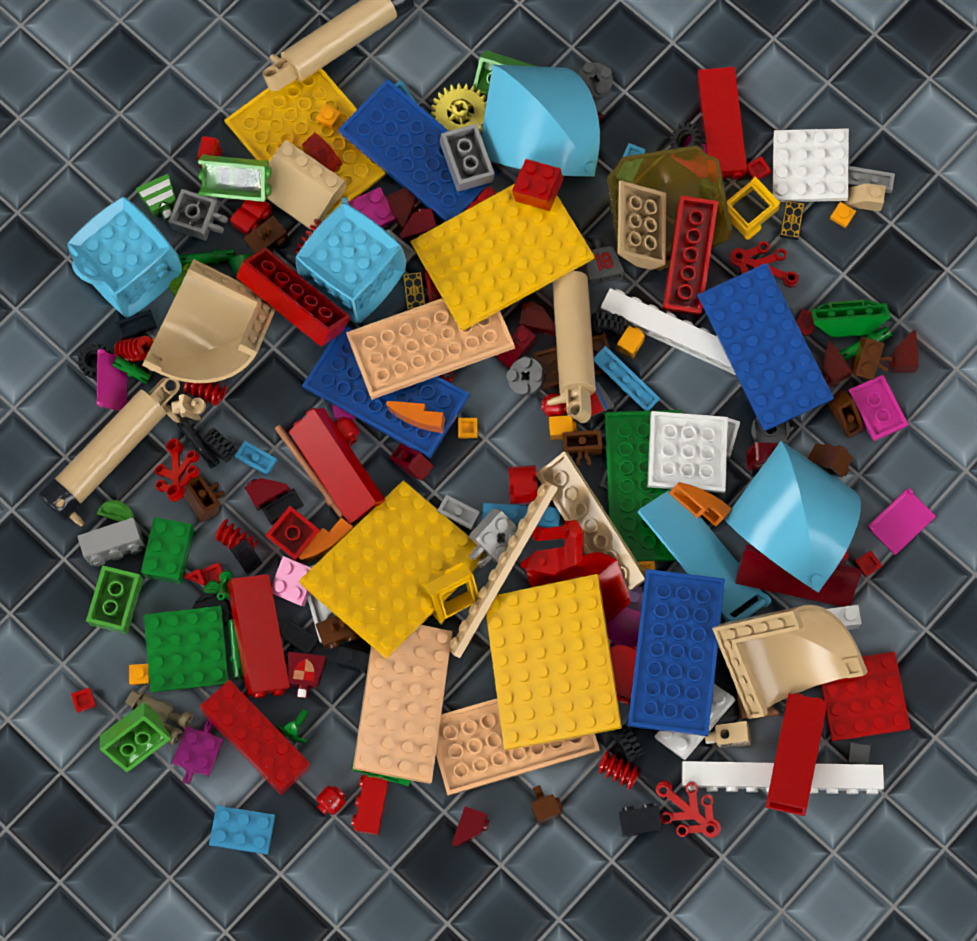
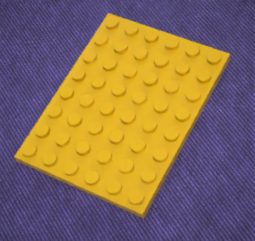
M322 68L301 82L295 79L278 91H270L267 88L224 120L225 124L256 160H269L270 162L275 152L287 140L345 180L346 191L321 221H324L342 204V197H348V202H350L387 175L386 172L338 132V129L357 109ZM325 104L341 111L342 114L333 129L316 121V117Z
M513 184L410 241L461 332L595 259L558 196H556L551 210L547 211L516 202L512 193Z
M402 481L384 498L386 501L376 506L299 580V583L386 659L435 611L432 597L424 589L423 585L445 575L447 568L459 562H463L473 573L479 567L477 565L478 561L485 554L482 551L477 558L472 560L469 555L477 545L446 516L438 513V509L405 481ZM457 588L441 596L442 601L444 602Z
M595 574L496 595L486 612L504 749L506 751L622 729L599 576Z

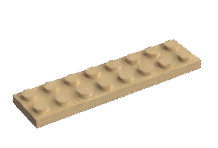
M564 451L539 470L536 476L542 484L546 481L558 488L552 501L565 521L576 520L584 530L585 554L601 552L615 558L620 566L628 593L645 581V573L569 453Z

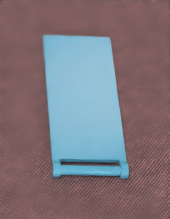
M671 489L638 511V514L688 574L725 579L721 615L726 622L748 618L762 607H767L771 604V598L760 589L736 584L739 563L701 517L696 518L669 494ZM755 595L757 596L758 601L736 617L730 615Z

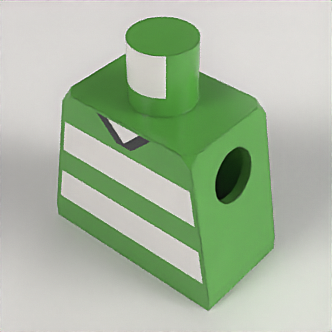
M166 174L136 188L152 215L154 217L162 215L167 222L177 200L170 177Z

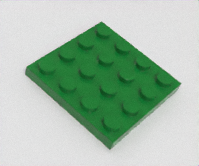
M222 606L144 614L151 693L224 685L229 680Z

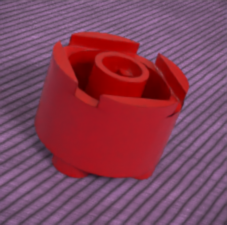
M535 465L508 467L510 504H530L537 497Z

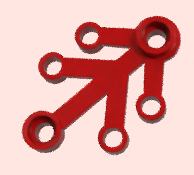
M762 241L757 247L746 251L742 248L732 250L729 259L734 266L739 267L743 274L748 272L747 265L756 268L765 263L768 265L776 261H784L787 252L785 249L780 248L776 253L758 260L750 258L759 253L766 254L769 251L770 246L768 242ZM765 245L767 249L762 250L760 246ZM778 253H783L784 257H779ZM740 254L742 255V258L737 259L736 255ZM768 265L772 275L782 279L786 287L793 288L797 285L799 280L797 273L793 271L786 273ZM788 276H793L795 279L791 281L788 279Z
M173 438L166 444V450L172 454V471L163 464L155 468V473L159 477L165 476L171 479L172 484L168 485L167 482L160 479L156 482L155 488L159 492L165 491L168 499L176 502L183 498L185 486L191 478H196L199 475L200 470L195 465L189 466L190 463H195L199 459V454L195 450H190L180 465V454L183 452V444L178 439ZM186 471V474L184 475V477H183V478L181 479V481H180L181 476H182L183 473Z
M661 780L658 782L656 793L660 797H667L683 810L681 812L664 811L661 815V821L664 824H669L675 820L694 819L699 823L688 826L684 823L679 824L676 833L680 837H684L688 833L702 832L706 837L713 838L720 833V822L713 815L712 804L714 798L712 795L705 794L701 799V803L705 807L704 817L699 813L698 785L696 782H688L685 788L689 794L690 805L672 791V784L669 781ZM689 785H694V786H695V790H694V791L689 790L688 786H689ZM665 787L667 789V792H661L660 788ZM710 798L711 803H705L704 799ZM667 814L671 819L665 820L663 816ZM712 825L714 830L709 831L707 826ZM684 827L686 829V832L681 833L679 831V828Z

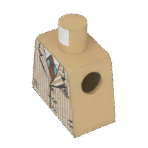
M747 721L715 725L716 731L709 732L708 737L705 736L706 744L717 743L719 748L752 746L750 726ZM729 733V737L723 739V735Z

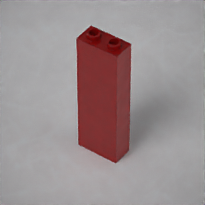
M735 67L698 70L697 83L703 134L706 136L704 139L706 140L705 152L708 178L718 181L724 178L740 179L746 176L747 165Z
M324 408L308 410L303 419L293 424L294 427L289 431L290 435L350 525L359 523L376 506L386 501Z
M269 574L232 578L227 583L247 697L254 696V699H258L272 693L273 696L283 695L290 688Z
M788 693L765 808L800 816L806 815L828 701L819 697H806L800 693Z

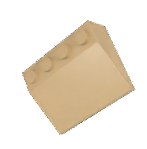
M287 140L284 141L269 162V167L272 168L271 178H269L272 190L271 195L267 199L310 230H312L310 228L311 224L317 225L314 219L322 220L347 189L345 180ZM261 177L254 188L255 190H261Z
M619 181L618 254L637 267L653 270L666 264V193Z

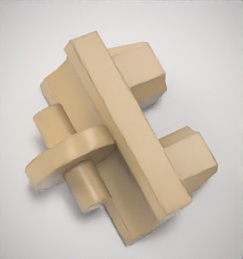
M182 394L179 395L178 401L171 402L172 413L180 414L182 418L186 417L199 421L201 417L198 414L204 412L206 403L201 398L192 399Z

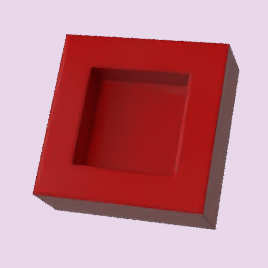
M762 156L746 164L747 171L752 179L756 176L760 180L771 174V170Z
M871 550L854 562L861 569L865 578L882 567Z
M90 687L71 694L77 713L97 707Z

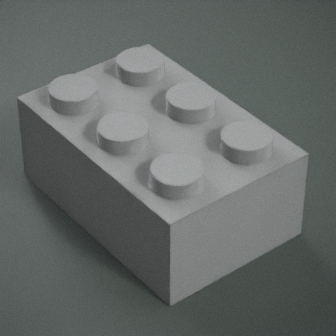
M477 123L441 133L440 145L457 192L493 181L494 171Z
M134 518L78 535L83 556L91 566H101L107 560H119L126 554H137L146 548L141 528Z

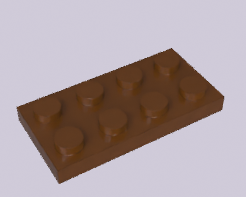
M605 333L592 337L593 357L604 346L610 350ZM557 347L533 353V358L539 361L545 369V383L542 389L545 390L559 386ZM594 363L595 376L604 374L605 372Z

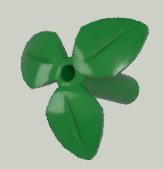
M224 571L219 575L221 583L212 580L206 584L203 591L208 594L217 593L219 600L225 598L230 601L227 583L233 578V575L230 571Z
M302 709L295 721L288 723L284 728L278 724L280 732L285 737L289 736L294 742L307 743L308 740L297 736V730L309 713Z

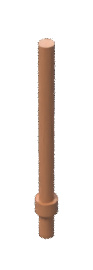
M282 425L276 426V432L325 497L327 505L333 508L339 518H342L344 515L309 462Z

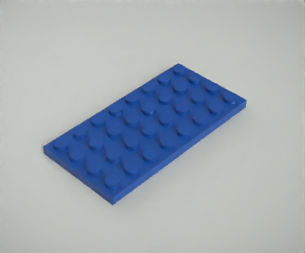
M388 79L338 129V132L424 206L428 209L431 208L432 212L443 222L464 212L491 184L487 183L457 192L440 145L441 133L448 132L449 130ZM493 169V171H494V178H493V180H494V179L498 176V174H499L495 169Z
M767 263L697 295L764 432L834 399Z
M346 326L341 334L331 340L302 384L303 389L431 459L469 399L470 394L437 376L371 400L346 332L352 329ZM387 401L425 404L427 411L443 412L445 417L444 432H431L406 423L389 411L386 405Z
M646 569L628 727L708 737L718 642L712 628L721 622L725 579Z

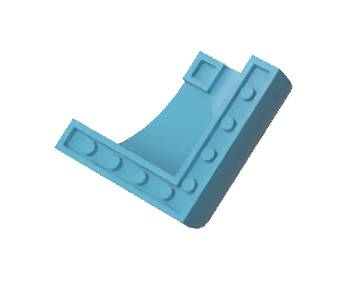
M493 65L481 134L489 160L521 169L525 159L561 168L562 175L595 176L600 144L599 119L594 99L583 79L569 68Z
M780 441L724 519L738 534L770 560L804 584L819 592L840 563L854 536L861 512V499L855 490Z

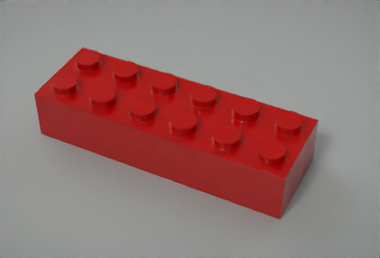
M682 195L679 197L662 310L698 316L702 313V305L697 295L705 292L718 201Z
M266 247L244 260L236 276L244 285L321 347L341 334L351 317Z
M230 679L200 705L201 713L280 795L284 794L310 770V763Z

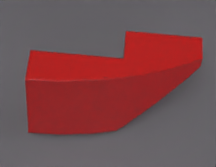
M802 309L796 323L802 335L806 336L812 333L816 325L813 322L811 312Z
M217 562L202 570L192 571L184 575V577L206 586L212 580L221 583L219 575L224 571L221 563Z

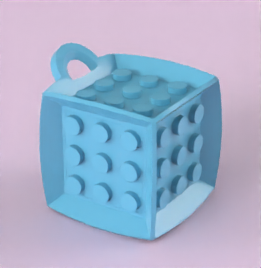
M126 197L119 198L95 215L70 239L67 245L73 259L72 268L76 275L82 280L93 284L101 295L126 318L133 316L154 301L182 273L181 260L176 251L151 220Z
M342 197V204L315 229L296 255V268L301 277L350 315V320L360 324L382 303L402 277L406 268V257L401 245L372 219L350 206L348 197Z

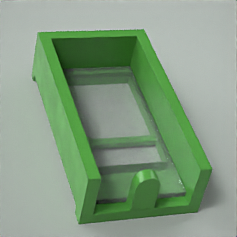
M202 154L198 160V164H202V170L199 173V180H202V188L199 191V196L265 202L267 197L271 195L272 186L269 184V178H271L272 168L269 167V160L220 157Z

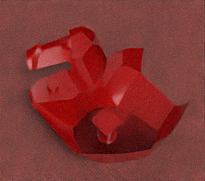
M576 520L565 521L563 526L544 529L537 527L531 534L533 540L545 541L563 538L565 544L561 548L535 551L531 556L521 561V568L526 570L531 588L597 574L599 576L606 623L611 621L629 605L630 596L618 561L601 552H592L584 555V530Z

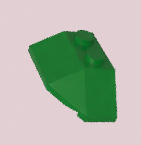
M870 300L827 302L811 309L814 324L831 337L868 335L890 319L887 303L880 304Z

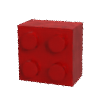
M525 159L512 189L515 201L550 211L564 180L561 168Z
M289 506L265 536L294 560L298 561V557L321 530Z

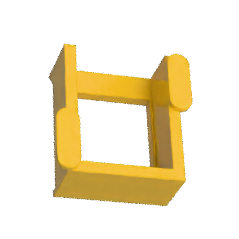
M755 176L751 182L721 205L720 212L745 239L749 240L761 230V224L779 210L780 202ZM754 189L769 207L748 224L732 206Z
M463 562L447 568L445 575L423 585L424 589L432 597L435 608L432 614L441 625L444 619L476 603L479 597L474 575ZM466 583L467 592L450 601H442L441 596Z

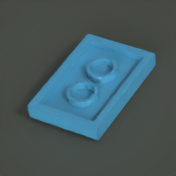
M216 805L209 845L269 855L276 815Z

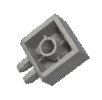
M181 189L168 223L173 231L207 241L210 230L218 233H223L224 228L220 225L213 224L214 220L227 223L228 217L218 214L219 206L216 200Z
M493 508L469 535V538L477 545L469 557L474 560L483 551L485 554L477 563L480 568L484 567L490 560L498 564L499 556L506 551L508 541L511 536L515 535L518 527L501 510Z

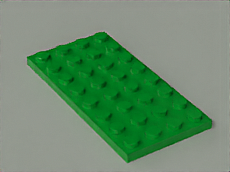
M662 410L656 412L681 413V410ZM651 411L605 412L609 518L637 562L677 561L638 514L642 507L670 490L647 487Z

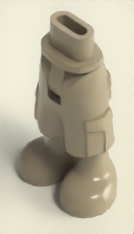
M133 690L125 703L131 706V710H134L145 702L159 715L169 732L171 740L168 742L172 745L177 744L183 737L184 731L170 725L166 720H172L185 730L186 727L190 726L193 714L189 711L183 714L175 713L174 706L162 700L159 701L143 692L138 693Z

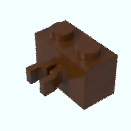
M274 216L244 237L245 244L253 254H256L265 247L272 252L275 248L282 247L289 239L287 232Z
M862 336L851 373L874 380L877 367L888 372L889 368L879 363V360L892 361V357L881 356L885 343Z
M601 430L562 432L563 452L569 453L570 457L578 456L576 459L577 467H580L582 456L587 461V467H591V459L588 455H602Z
M825 443L824 445L815 444L807 459L832 476L846 477L850 471L848 467L853 457L845 447L841 445L836 447Z
M200 474L196 478L189 480L185 486L184 498L202 523L218 515L220 502L217 499L224 497L225 492L223 490L213 492L219 488V483L215 482L209 488Z
M337 616L315 624L325 649H335L340 646V643L355 641L359 636Z
M540 785L534 787L533 792L537 800L531 803V809L538 825L540 826L561 817L563 806L559 797L555 798L553 794L545 797Z

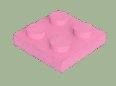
M283 556L271 586L272 593L305 607L310 592L299 583V580L312 567Z

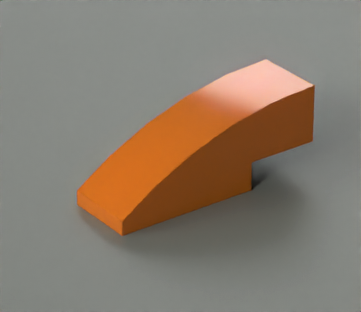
M387 401L386 405L389 411L406 423L431 432H444L445 417L443 412L427 411L425 404Z
M678 482L669 492L672 497L696 518L703 515L715 527L732 510L731 507L714 495L689 484Z
M340 518L330 532L322 528L298 557L300 562L304 564L325 556L353 529V526Z

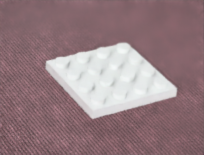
M849 128L774 130L773 195L779 202L848 201Z
M651 411L647 487L672 489L678 482L698 487L706 492L724 493L726 485L728 417Z

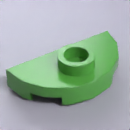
M117 500L104 502L97 511L98 515L120 522L134 518L132 510L126 504Z

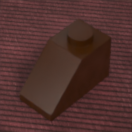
M843 390L833 395L834 399L827 403L833 417L846 437L850 438L864 430L854 399Z

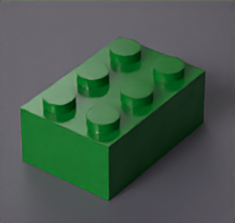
M153 518L141 574L145 578L176 584L183 583L195 530L192 524Z

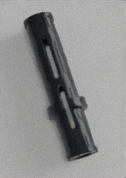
M186 417L182 418L176 425L186 436L187 442H191L210 469L216 467V463L219 464L220 460L217 459L200 437V432L193 428Z

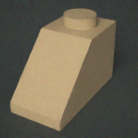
M867 183L848 187V201H844V204L850 208L881 211L884 204L886 186Z

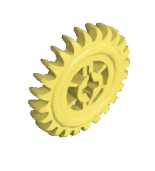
M458 83L457 89H454L452 84L450 85L451 91L444 88L445 95L438 92L440 100L434 98L436 105H431L433 110L431 116L449 131L477 123L479 131L482 132L487 101L484 102L486 100L485 94L480 97V89L474 93L475 86L468 90L466 83L464 88L461 89L460 83ZM471 108L474 109V114L469 112ZM447 112H450V113H453V114H452L450 117H448ZM455 119L457 122H461V124H456L452 120Z

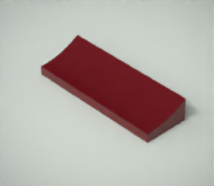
M746 544L737 567L736 584L845 607L851 606L861 577V569L838 564L821 590L817 592L770 560L754 546Z

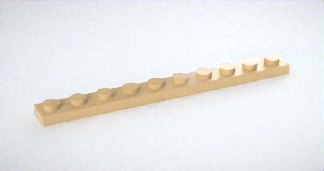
M545 481L539 487L538 495L529 504L525 518L520 520L518 530L509 539L506 551L499 556V563L490 572L487 584L480 589L476 603L471 605L468 617L460 624L457 636L449 644L450 652L456 657L460 658L556 493L558 488Z

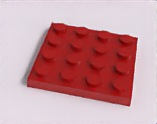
M895 652L862 656L868 671L865 675L842 678L821 684L823 700L828 701L826 716L831 742L911 729Z

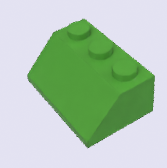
M485 50L480 56L473 86H475L476 92L480 89L482 94L488 95L493 65H535Z
M143 702L100 735V750L124 771L128 772L171 740V736L159 715Z

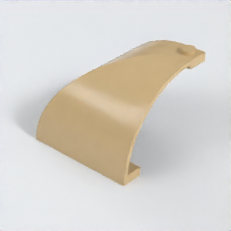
M193 259L142 366L166 377L190 383H210L232 377L246 368L258 353L275 309L242 282Z
M803 605L719 624L712 628L748 719L767 715V708L787 698L788 693H799L827 682L863 676L868 672L860 651L848 629L834 614L816 605Z

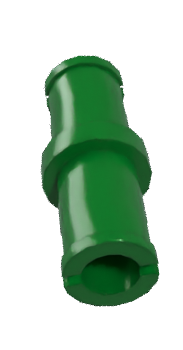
M119 355L112 364L113 367L125 372L126 376H132L143 382V384H146L151 376V373L137 367L136 363L132 364Z

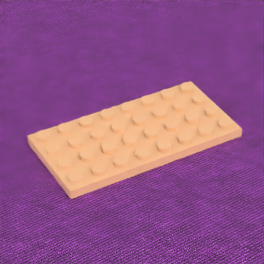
M443 298L346 332L371 400L515 349L500 311L461 332Z
M420 625L388 659L384 658L371 646L353 769L427 784L432 783L452 631Z
M496 698L441 714L436 756L446 792L449 796L596 753L600 749L596 735L590 734L506 751L503 743L498 699Z

